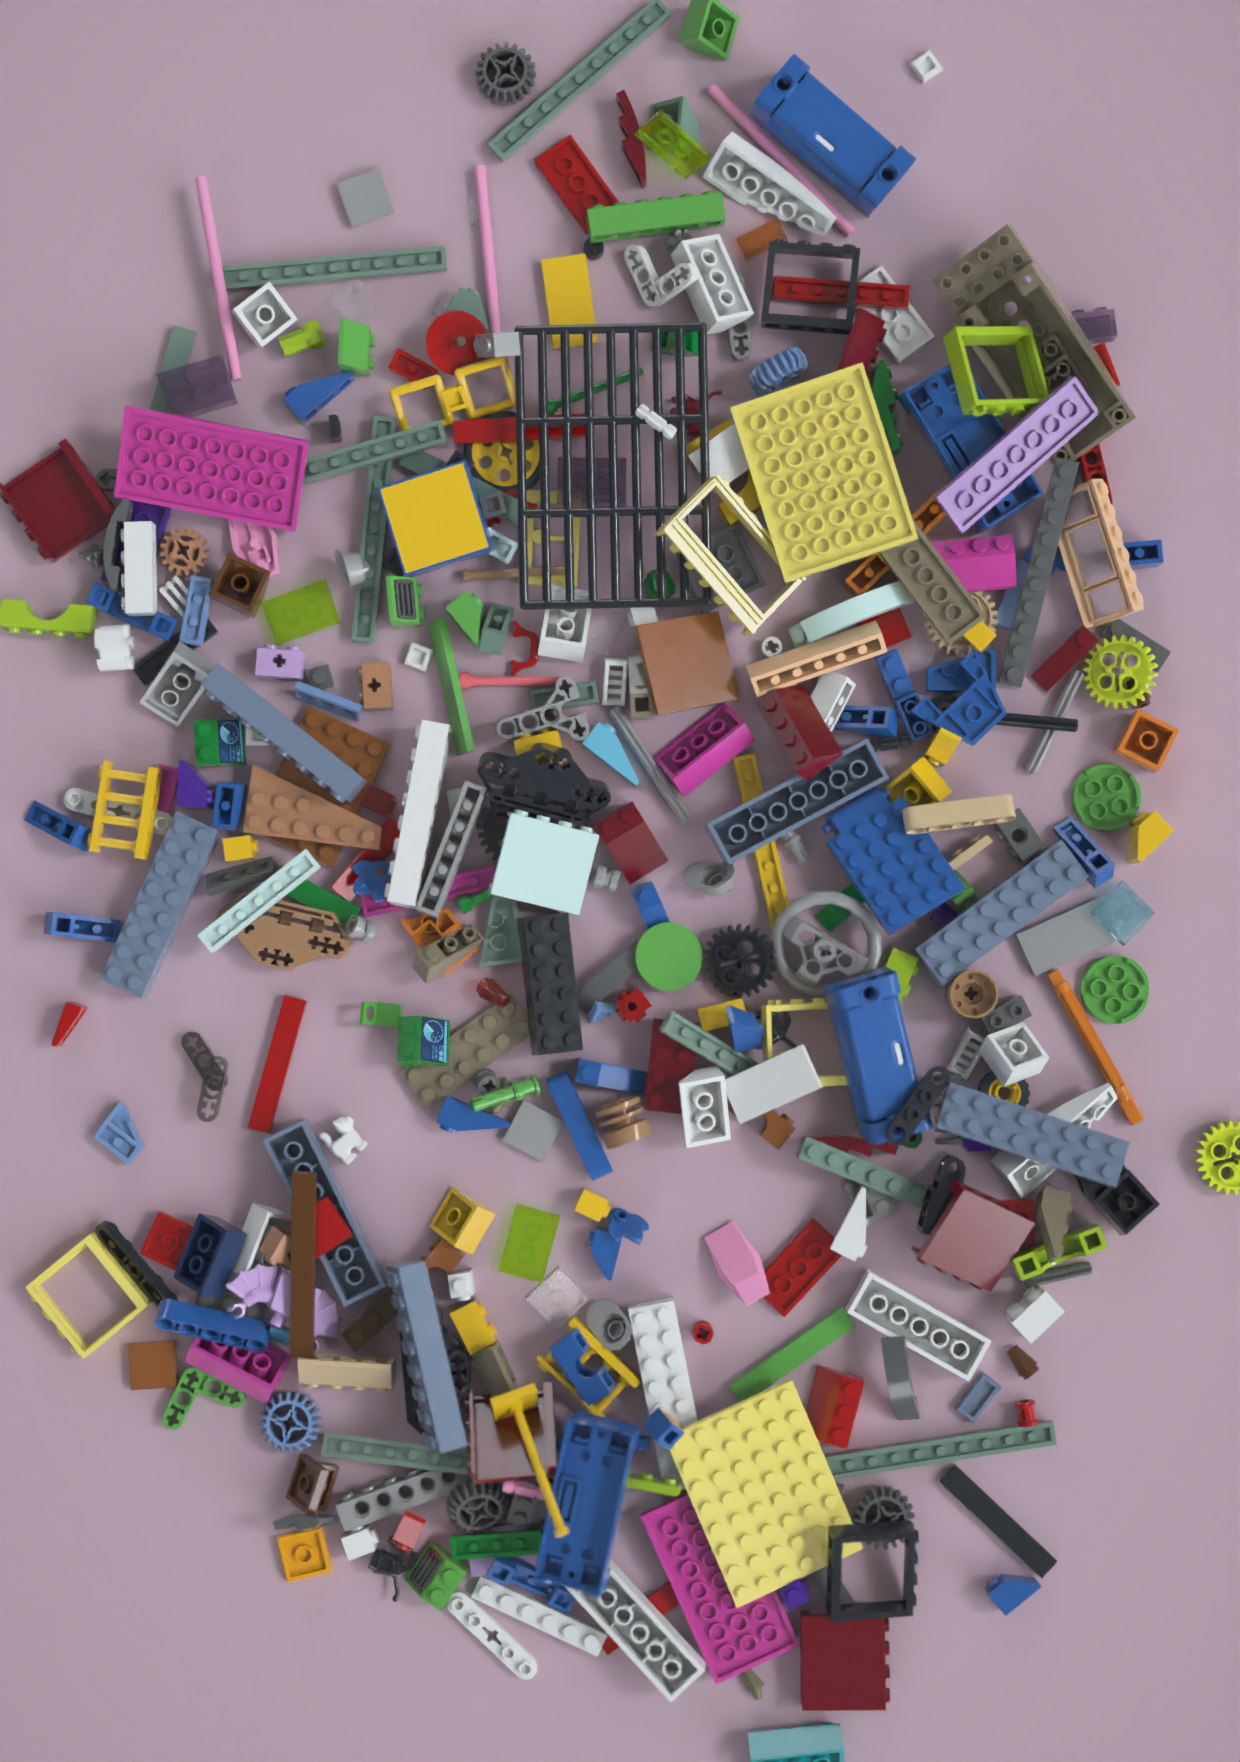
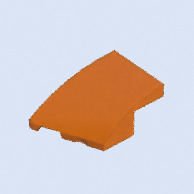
M448 908L442 909L439 919L421 914L419 917L404 918L399 921L421 949L463 927ZM478 946L442 974L443 977H446L480 948Z

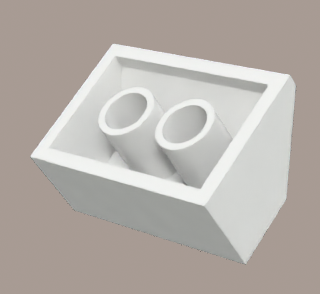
M717 1066L694 1070L679 1082L685 1147L690 1148L730 1140L725 1075Z
M252 1203L242 1229L247 1235L232 1271L239 1274L240 1270H252L257 1264L265 1267L274 1266L264 1259L265 1255L259 1248L272 1225L291 1232V1226L288 1223L291 1220V1214L269 1206ZM277 1263L278 1268L284 1271L285 1268L281 1263Z

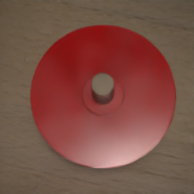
M456 310L438 316L430 325L426 335V350L431 362L440 371L455 376L454 371L457 368L485 360L486 357L477 358V353L474 351L475 335L487 334L481 321L468 312Z

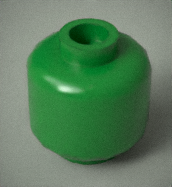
M657 569L650 571L643 581V588L648 598H657ZM666 571V598H673L676 587L670 574Z

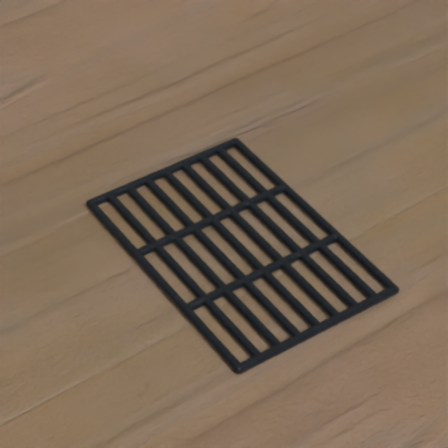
M704 322L515 327L514 332H519L520 355L515 356L520 608L522 610L710 606L712 604V588L710 586L703 587V597H689V570L684 566L687 559L681 552H679L680 598H666L665 534L656 535L657 598H643L642 516H656L657 531L665 523V515H673L687 501L686 423H700L701 486L710 478L707 325ZM661 332H675L676 414L663 415ZM684 332H698L699 414H686ZM615 333H629L631 415H617ZM638 333H652L653 411L666 420L667 424H677L678 506H665L663 432H658L654 429L655 506L642 507L640 424L647 423L644 418L641 419L635 414L640 406ZM560 334L562 417H548L546 335ZM569 334H583L585 416H571ZM592 334H606L608 416H594ZM524 335H537L539 417H525ZM585 425L587 508H573L571 426ZM594 425H608L610 507L596 508ZM617 425H631L632 507H619ZM539 426L541 509H527L525 427ZM548 426H562L564 508H550ZM709 492L701 500V505L695 506L682 520L688 526V515L702 516V543L711 553V507ZM619 516H633L634 599H621ZM564 517L565 600H552L550 518ZM573 517H587L588 599L575 600ZM596 517H610L611 599H598ZM527 518H541L542 600L529 601Z

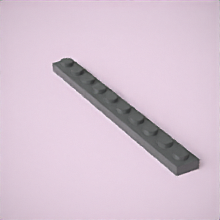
M1055 458L998 680L999 683L1022 687L1079 462Z

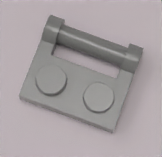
M849 1181L842 1185L844 1192H847L851 1204L857 1195L855 1188L862 1186V1184L855 1181ZM866 1186V1199L872 1211V1215L866 1216V1226L897 1213L891 1196Z

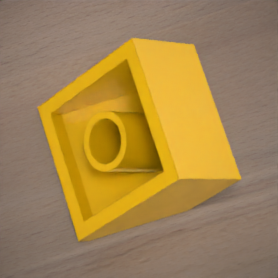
M924 756L882 789H887L890 792L891 796L889 798L892 802L903 796L910 807L940 803L952 792Z
M1156 810L1149 813L1147 811L1143 814L1140 813L1131 821L1134 825L1129 828L1128 862L1130 864L1142 862L1174 832L1173 828Z
M451 1187L429 1227L454 1247L473 1254L496 1214L483 1204Z

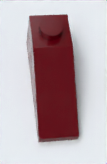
M1082 625L1030 677L1045 692H1048L1099 640Z

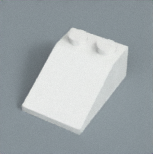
M551 584L552 600H565V587ZM574 588L575 600L588 599V591ZM546 609L538 655L582 663L592 609Z

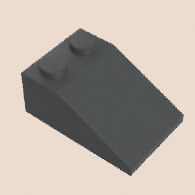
M550 1478L549 1481L551 1491L553 1489V1484L555 1480L552 1478ZM514 1492L506 1521L527 1528L545 1527L548 1513L545 1500L537 1499V1496L531 1498L517 1495Z

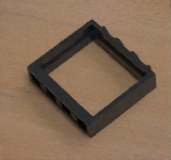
M785 239L769 241L761 328L850 335L853 327L860 248H856L852 244H844L842 247L833 246L832 243L828 242L815 245L808 241H798L797 243H790ZM775 253L852 259L846 319L769 313Z
M910 1520L828 1526L826 1611L831 1622L913 1616V1606L917 1604L914 1586L917 1585L915 1565L918 1564V1554L915 1546L916 1543H919L918 1530L914 1529ZM905 1539L903 1600L841 1604L842 1543Z

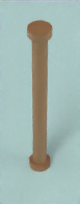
M552 566L551 576L565 575V566ZM542 567L528 568V577L542 576ZM519 568L474 571L463 569L464 582L477 579L519 577Z

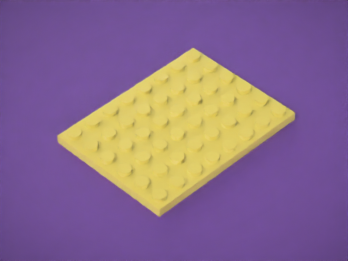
M863 362L730 407L785 583L918 540Z
M791 1379L682 1428L685 1434L672 1446L670 1453L737 1608L827 1566L828 1526L853 1523ZM861 1542L842 1543V1559L862 1550Z

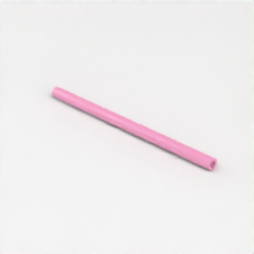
M716 84L712 85L708 90L709 95L774 162L802 183L837 217L834 224L847 237L852 235L856 229Z
M484 165L474 166L489 328L490 333H501L486 169Z
M202 176L195 178L229 374L231 381H240L242 376L207 179Z

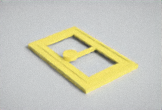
M527 490V501L541 503L540 490ZM550 491V504H564L563 491ZM573 492V508H581L582 493ZM573 517L574 587H577L581 517ZM527 518L528 568H532L533 542L541 544V530L534 531V518ZM550 536V540L564 541V536ZM565 575L551 576V584L565 587ZM542 576L528 577V585L542 586Z

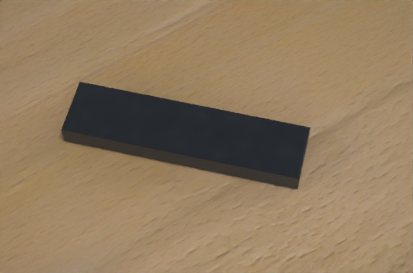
M209 618L203 644L219 633ZM181 631L172 636L169 642H164L135 664L133 671L145 686L154 680L179 643ZM184 644V645L188 646L189 648H191L192 650H196V649L199 647V646H193V645Z

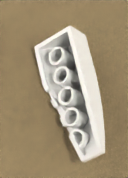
M733 132L722 141L703 175L704 179L737 202L756 207L758 211L763 213L769 212L783 221L789 220L794 222L798 227L825 237L837 218L789 172Z
M1107 1083L1072 1099L1047 1115L1090 1129L1092 1121L1094 1119L1099 1120L1118 1097L1112 1086ZM1002 1150L991 1159L998 1173L1021 1199L1027 1196L1056 1170V1168Z

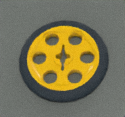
M500 411L489 414L482 419L516 417V412ZM534 440L532 448L526 450V461L531 464L530 470L526 472L527 490L540 480L539 440ZM500 442L493 443L491 446H484L482 443L464 445V456L475 462L471 470L473 477L502 492H507L510 489L517 490L516 442H502L507 451L512 450L510 453L512 465H510L505 456H500L503 453ZM483 457H488L492 460V465L487 469H483L479 465V461ZM502 470H507L511 475L510 479L506 482L500 481L497 477L498 473Z

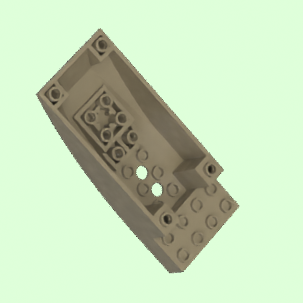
M1011 223L1006 224L932 280L957 318L954 321L958 327L1017 326L1020 321H1027L1032 328L1049 395L1071 376H1076L1099 410L1100 414L1049 457L1053 466L1056 457L1071 461L1076 460L1136 418L1085 333ZM1025 276H1029L1031 278L1030 283H1028ZM1014 302L1017 305V312L1014 315L1005 313L1004 307L1006 303ZM1015 345L972 346L1007 399H1029ZM1022 413L1019 416L1023 419L1028 413Z

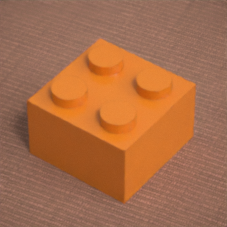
M1138 709L1132 712L1112 753L1151 773H1155L1160 770L1179 729Z

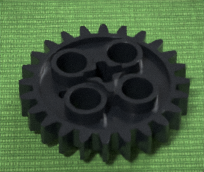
M490 801L492 808H483L487 815L479 816V819L484 823L477 824V828L483 830V832L477 835L478 838H484L480 846H488L485 854L494 853L492 856L494 861L499 857L501 846L498 842L504 838L507 823L497 825L495 818L504 816L508 822L509 816L507 813L510 810L514 813L517 808ZM528 812L531 818L536 819L537 815H539L536 813Z
M741 923L736 926V930H734L731 924L727 928L728 932L721 928L719 930L721 936L717 934L712 935L715 942H707L711 949L703 951L704 954L709 956V958L702 960L703 963L709 964V967L704 969V972H711L712 975L707 980L715 979L716 982L713 987L722 986V994L729 990V997H732L735 992H737L738 998H742L744 992L748 997H751L752 989L758 994L761 992L759 985L766 988L768 985L765 979L769 981L773 979L769 972L776 971V968L771 966V964L777 962V959L771 958V955L776 950H769L768 947L773 942L768 941L765 943L764 939L767 934L759 936V928L751 932L749 924L743 930ZM744 941L752 944V952L744 951L742 947ZM722 947H726L730 950V958H724L722 956ZM751 955H759V958L747 960L742 964L735 963L727 967H721L722 963L734 961L738 956L740 959ZM750 963L758 966V974H752L749 971ZM728 969L736 971V980L728 978Z

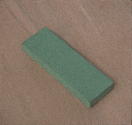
M596 680L576 683L580 698L565 702L562 705V709L599 704ZM572 684L559 686L560 689H565L568 697H570L569 687ZM556 687L529 691L531 709L545 705ZM549 708V709H547L545 712L555 711V710L552 709V708Z

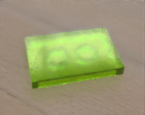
M661 110L638 128L634 134L684 179H687L706 164L712 156Z
M325 579L261 603L277 646L341 623Z
M516 1204L498 1271L542 1283L561 1216Z

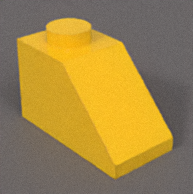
M941 727L934 733L923 756L927 758L932 766H944L962 738Z

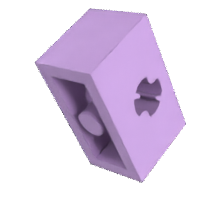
M264 645L263 648H257L255 675L258 678L304 681L306 654L300 651V647L286 646V650L277 649L276 645ZM280 657L286 661L285 665L281 664L282 667L276 664V660L280 661Z

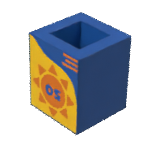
M660 1407L643 1423L655 1441L668 1450L685 1434L675 1419Z

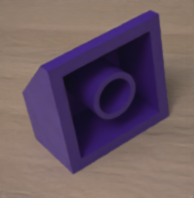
M179 760L177 806L184 809L213 810L216 795L214 787L191 763Z

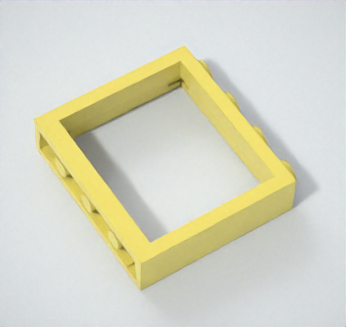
M812 998L811 1003H804V999H790L789 1004H782L781 1000H768L767 1005H761V1023L765 1033V1037H762L763 1062L773 1058L771 1012L829 1009L826 998ZM845 1074L817 1075L822 1086L848 1085Z
M96 1232L89 1234L25 1287L31 1296L30 1299L35 1303L38 1302L42 1307V1313L45 1318L55 1323L58 1334L64 1339L67 1338L71 1343L72 1351L76 1352L83 1359L153 1303L99 1240ZM86 1247L90 1248L137 1306L90 1345L41 1286V1284Z

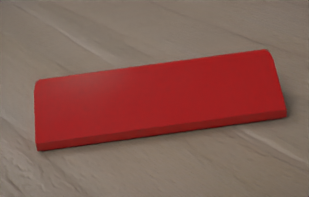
M390 817L381 826L383 832L380 851L362 849L331 886L334 891L349 902L357 895L354 894L353 887L358 875L352 870V866L361 860H368L373 863L379 860L385 861L393 851L395 838L400 837L401 831L397 828L398 824Z

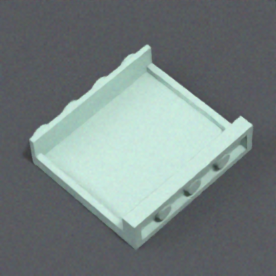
M515 809L514 813L508 812L509 818L493 882L489 884L488 892L579 915L599 835L593 833V828L581 826L580 830L571 828L572 823L559 820L558 824L550 822L549 817L537 815L535 819L527 817L528 812Z

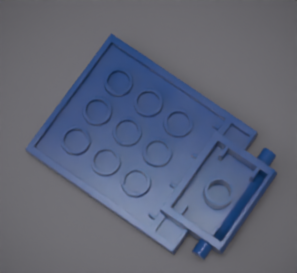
M874 787L825 816L827 824L822 826V830L825 834L833 831L836 835L827 840V846L886 934L890 936L965 890V886L928 833L906 834L902 810L910 806L905 798L901 796L889 803L887 798L891 796L890 792L887 789L880 791V789Z

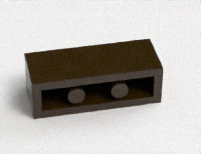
M392 1287L341 1333L340 1336L355 1352L398 1314L397 1308L394 1309L391 1302V1295H393Z

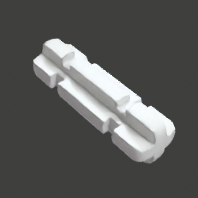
M641 404L637 408L636 416L641 419L644 418L647 424L658 432H663L666 438L671 439L676 434L677 429L673 425H668L667 421L654 411L650 412L647 406Z

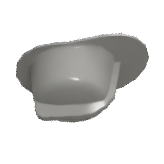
M335 550V560L340 575L352 590L353 586L365 581L366 572L370 569L368 562L362 561L358 553H342L339 550Z
M698 862L685 870L683 881L687 886L703 889L711 896H720L726 892L733 891L732 877L735 873V868L732 864L725 867L723 862Z
M599 1299L592 1303L586 1315L587 1325L600 1343L610 1350H618L628 1344L632 1334V1326L622 1310L613 1301L608 1299Z

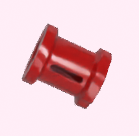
M701 1320L693 1326L692 1332L696 1342L703 1345L711 1342L714 1333L709 1322ZM703 1327L704 1330H709L706 1332V1337H702L701 1334L697 1335L700 1333L699 1328Z
M1025 1399L1014 1403L1015 1407L1018 1408L1019 1427H1031L1039 1424L1038 1419L1035 1417V1400Z

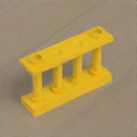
M104 760L98 772V777L101 780L93 829L87 840V845L90 847L89 851L100 853L101 846L131 850L135 853L134 858L149 860L163 770L148 767V772H145V774L113 769V762ZM114 778L141 782L146 785L145 792L141 796L110 792L111 780ZM108 801L140 805V808H142L141 817L134 819L107 815ZM104 824L136 828L138 831L137 840L133 842L102 837Z
M574 1315L568 1321L570 1326L569 1332L578 1327L590 1345L589 1349L580 1357L582 1365L592 1354L596 1355L598 1353L603 1358V1364L600 1367L604 1366L607 1371L615 1369L620 1374V1380L616 1383L614 1389L597 1404L593 1403L588 1406L585 1401L580 1399L574 1384L566 1378L564 1372L562 1373L553 1364L555 1360L551 1352L546 1357L539 1352L536 1356L538 1360L537 1365L545 1373L551 1372L588 1408V1413L607 1418L603 1410L626 1386L632 1385L636 1388L641 1383V1377L615 1352L605 1348L592 1331Z

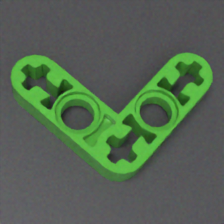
M190 1366L183 1373L163 1414L162 1422L167 1429H178L184 1423L198 1392L231 1408L241 1406L246 1399V1393L194 1366ZM196 1371L199 1380H195L191 1387L182 1386L183 1383L187 1385L191 1379L188 1373L192 1374ZM215 1380L219 1382L221 1387L219 1392L213 1393L209 1390L208 1384L210 1381ZM228 1386L227 1392L231 1394L235 1391L239 1392L238 1397L241 1400L237 1399L233 1402L231 1401V1395L225 1394L224 1398L220 1395L224 1392L225 1387ZM184 1391L189 1394L190 1400L187 1404H182L178 1401L177 1396L179 1392ZM176 1408L185 1409V1412L182 1410L178 1412L176 1418L179 1422L176 1421L174 1424H171V1418L168 1415L174 1414Z

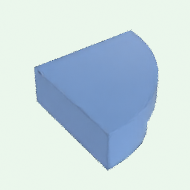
M595 1001L586 1017L588 1023H598L600 1019L613 1016L616 1012L615 1010H617L616 1004Z

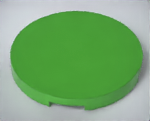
M1102 763L1086 769L1079 775L1072 789L1071 801L1076 816L1083 824L1096 831L1110 832L1121 829L1132 821L1140 808L1141 791L1137 780L1127 770L1116 764Z
M672 922L654 925L645 931L637 941L634 951L636 970L643 980L654 989L661 991L682 989L694 981L702 966L701 945L697 937L683 925Z
M1115 955L1102 957L1094 961L1085 970L1081 978L1080 997L1082 1003L1090 1015L1099 1021L1109 1024L1126 1023L1136 1018L1147 1005L1149 996L1147 975L1139 964L1129 958Z

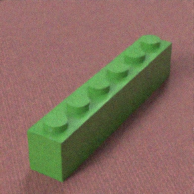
M705 191L702 195L695 196L687 193L679 198L664 196L656 201L640 199L632 204L617 202L613 206L608 207L594 205L587 209L586 213L590 243L672 233L677 228L680 230L686 228L690 231L721 227L726 219L722 192L715 193V191Z

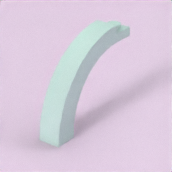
M897 581L821 611L789 628L788 632L795 648L821 640L871 617L914 603L915 600L902 583Z

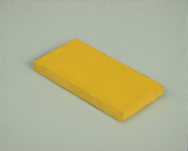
M586 253L542 259L541 265L550 325L595 324ZM560 334L551 335L553 350H560ZM569 334L570 348L583 346V334ZM592 334V345L598 344L597 334Z

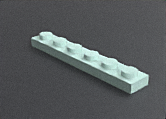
M305 849L197 936L211 953L216 952L320 869L321 866L311 853Z

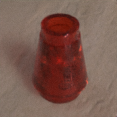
M483 978L477 985L476 992L480 998L502 1008L508 1005L510 996L493 978Z

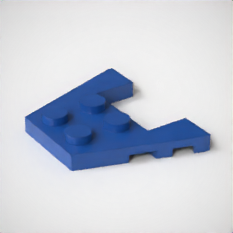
M975 649L958 664L974 681L943 713L926 696L910 710L911 714L939 729L942 727L961 737L963 742L974 746L1007 714L995 688L992 687L987 676L988 673L985 667L982 666L979 654Z

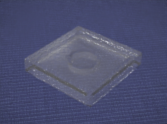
M559 1266L525 1296L527 1302L556 1331L590 1300L589 1296Z

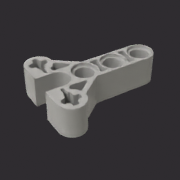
M569 675L559 677L556 681V689L545 705L501 719L497 724L498 735L504 739H511L551 726L570 733L571 737L579 741L587 738L590 727L585 712L572 716H567L562 712V705L565 702L580 698L574 678ZM562 680L572 683V686L569 687L570 697H568L565 689H560L559 687L562 685ZM549 708L557 712V718L553 721L547 720L544 716V712ZM524 716H533L536 722L533 727H526L523 724ZM575 718H577L578 723H580L581 727H586V729L583 730V735H579L578 732H573V730L576 729ZM510 722L514 727L511 734H504L501 730L502 723Z

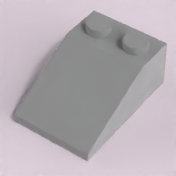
M179 641L139 703L171 724L179 727L205 690L200 684L215 667V664Z

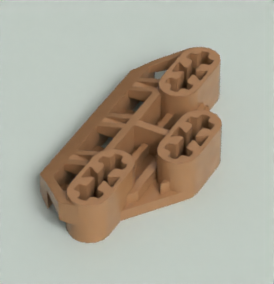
M243 892L234 898L235 900L219 909L215 921L250 893ZM281 900L267 910L276 914H280V911L283 910L280 923H278V918L261 915L251 923L254 926V930H250L248 933V929L244 928L236 935L238 940L258 963L283 970L296 969L298 966L321 956L332 958L346 957L352 942L350 937L345 935V929L335 913ZM312 917L314 918L311 931H309L310 926L293 922V918L310 922ZM336 923L341 933L324 930V926L332 927ZM318 937V941L332 945H338L341 942L340 946L344 947V950L339 951L337 955L335 949L323 946H316V949H314L311 940H316ZM267 948L268 953L287 957L290 953V958L294 959V961L286 966V961L274 958H266L265 960L261 953L266 951Z

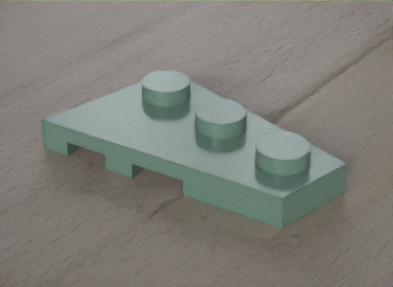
M493 896L479 968L522 962L517 918H519L517 900Z

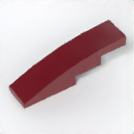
M625 90L616 93V102L623 113L619 117V127L626 138L621 141V149L641 187L644 188L646 187L647 177L642 135L634 109Z
M851 1135L809 1137L848 1153V1150H852L870 1157L873 1148L896 1155L898 1149L897 1145L887 1142L871 1145L864 1138Z

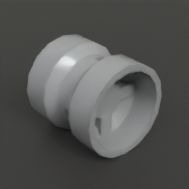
M599 865L593 887L602 888L605 886L609 891L616 892L621 871L616 869L607 871L608 869L605 866Z
M354 914L348 919L344 932L345 935L351 938L357 937L358 941L368 944L374 938L377 926L375 923L369 920L364 921L362 917Z

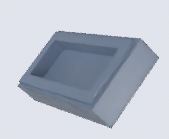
M982 1372L956 1405L955 1409L972 1423H975L1002 1387Z

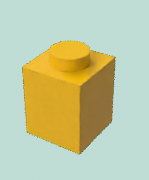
M251 835L222 839L225 862L231 863L256 859V853H259L258 842Z
M584 1187L574 1210L600 1222L601 1217L606 1219L611 1206L608 1205V1198Z

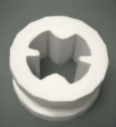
M776 637L766 638L761 646L763 655L769 658L780 654L782 650L781 641ZM768 642H772L773 645L777 644L778 649H775L776 653L772 654L770 650L766 651L765 647H768Z

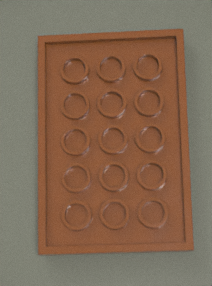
M307 706L298 727L368 782L351 803L347 800L342 803L329 793L332 790L329 786L325 789L311 779L314 774L311 772L306 774L294 765L296 760L293 758L288 760L283 757L275 775L358 815L391 744ZM265 836L299 853L307 849L315 860L332 868L343 848L341 845Z

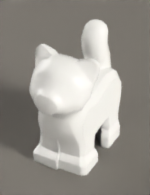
M350 1116L339 1117L332 1122L335 1129L342 1134L335 1141L327 1133L322 1132L319 1135V1138L324 1140L330 1151L337 1157H340L347 1166L357 1157L355 1153H351V1149L355 1147L361 1152L369 1144L367 1141H363L357 1131L354 1130V1120Z

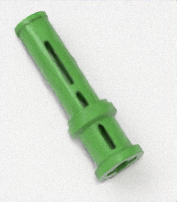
M530 1075L529 1079L520 1082L512 1081L505 1088L470 1098L471 1108L475 1113L513 1099L520 1101L522 1097L531 1094L538 1095L540 1094L539 1083L535 1075Z

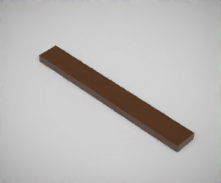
M294 1171L292 1173L290 1357H314L317 1172Z

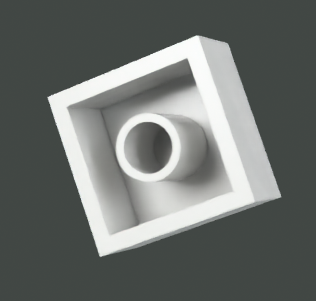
M270 282L231 310L232 314L258 348L263 347L298 320Z
M1024 1022L987 1035L979 1049L980 1054L1003 1087L1039 1074L1049 1059V1056Z
M1040 1286L1028 1288L1023 1294L1024 1298L1019 1303L1014 1302L1006 1310L1007 1314L1004 1316L1030 1343H1033L1065 1312Z

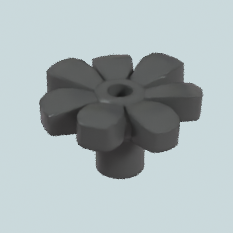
M686 228L673 230L666 239V242L670 244L667 247V251L672 254L681 241L692 239V236L689 235L690 231Z
M98 544L90 546L91 549L88 548L79 553L80 559H85V561L92 560L94 567L103 565L100 557H102L104 545L99 547Z

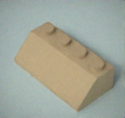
M314 1352L313 1358H298L299 1383H305V1387L317 1388L319 1384L328 1385L330 1389H342V1386H351L352 1390L360 1391L365 1390V1387H371L377 1392H387L394 1385L396 1357Z

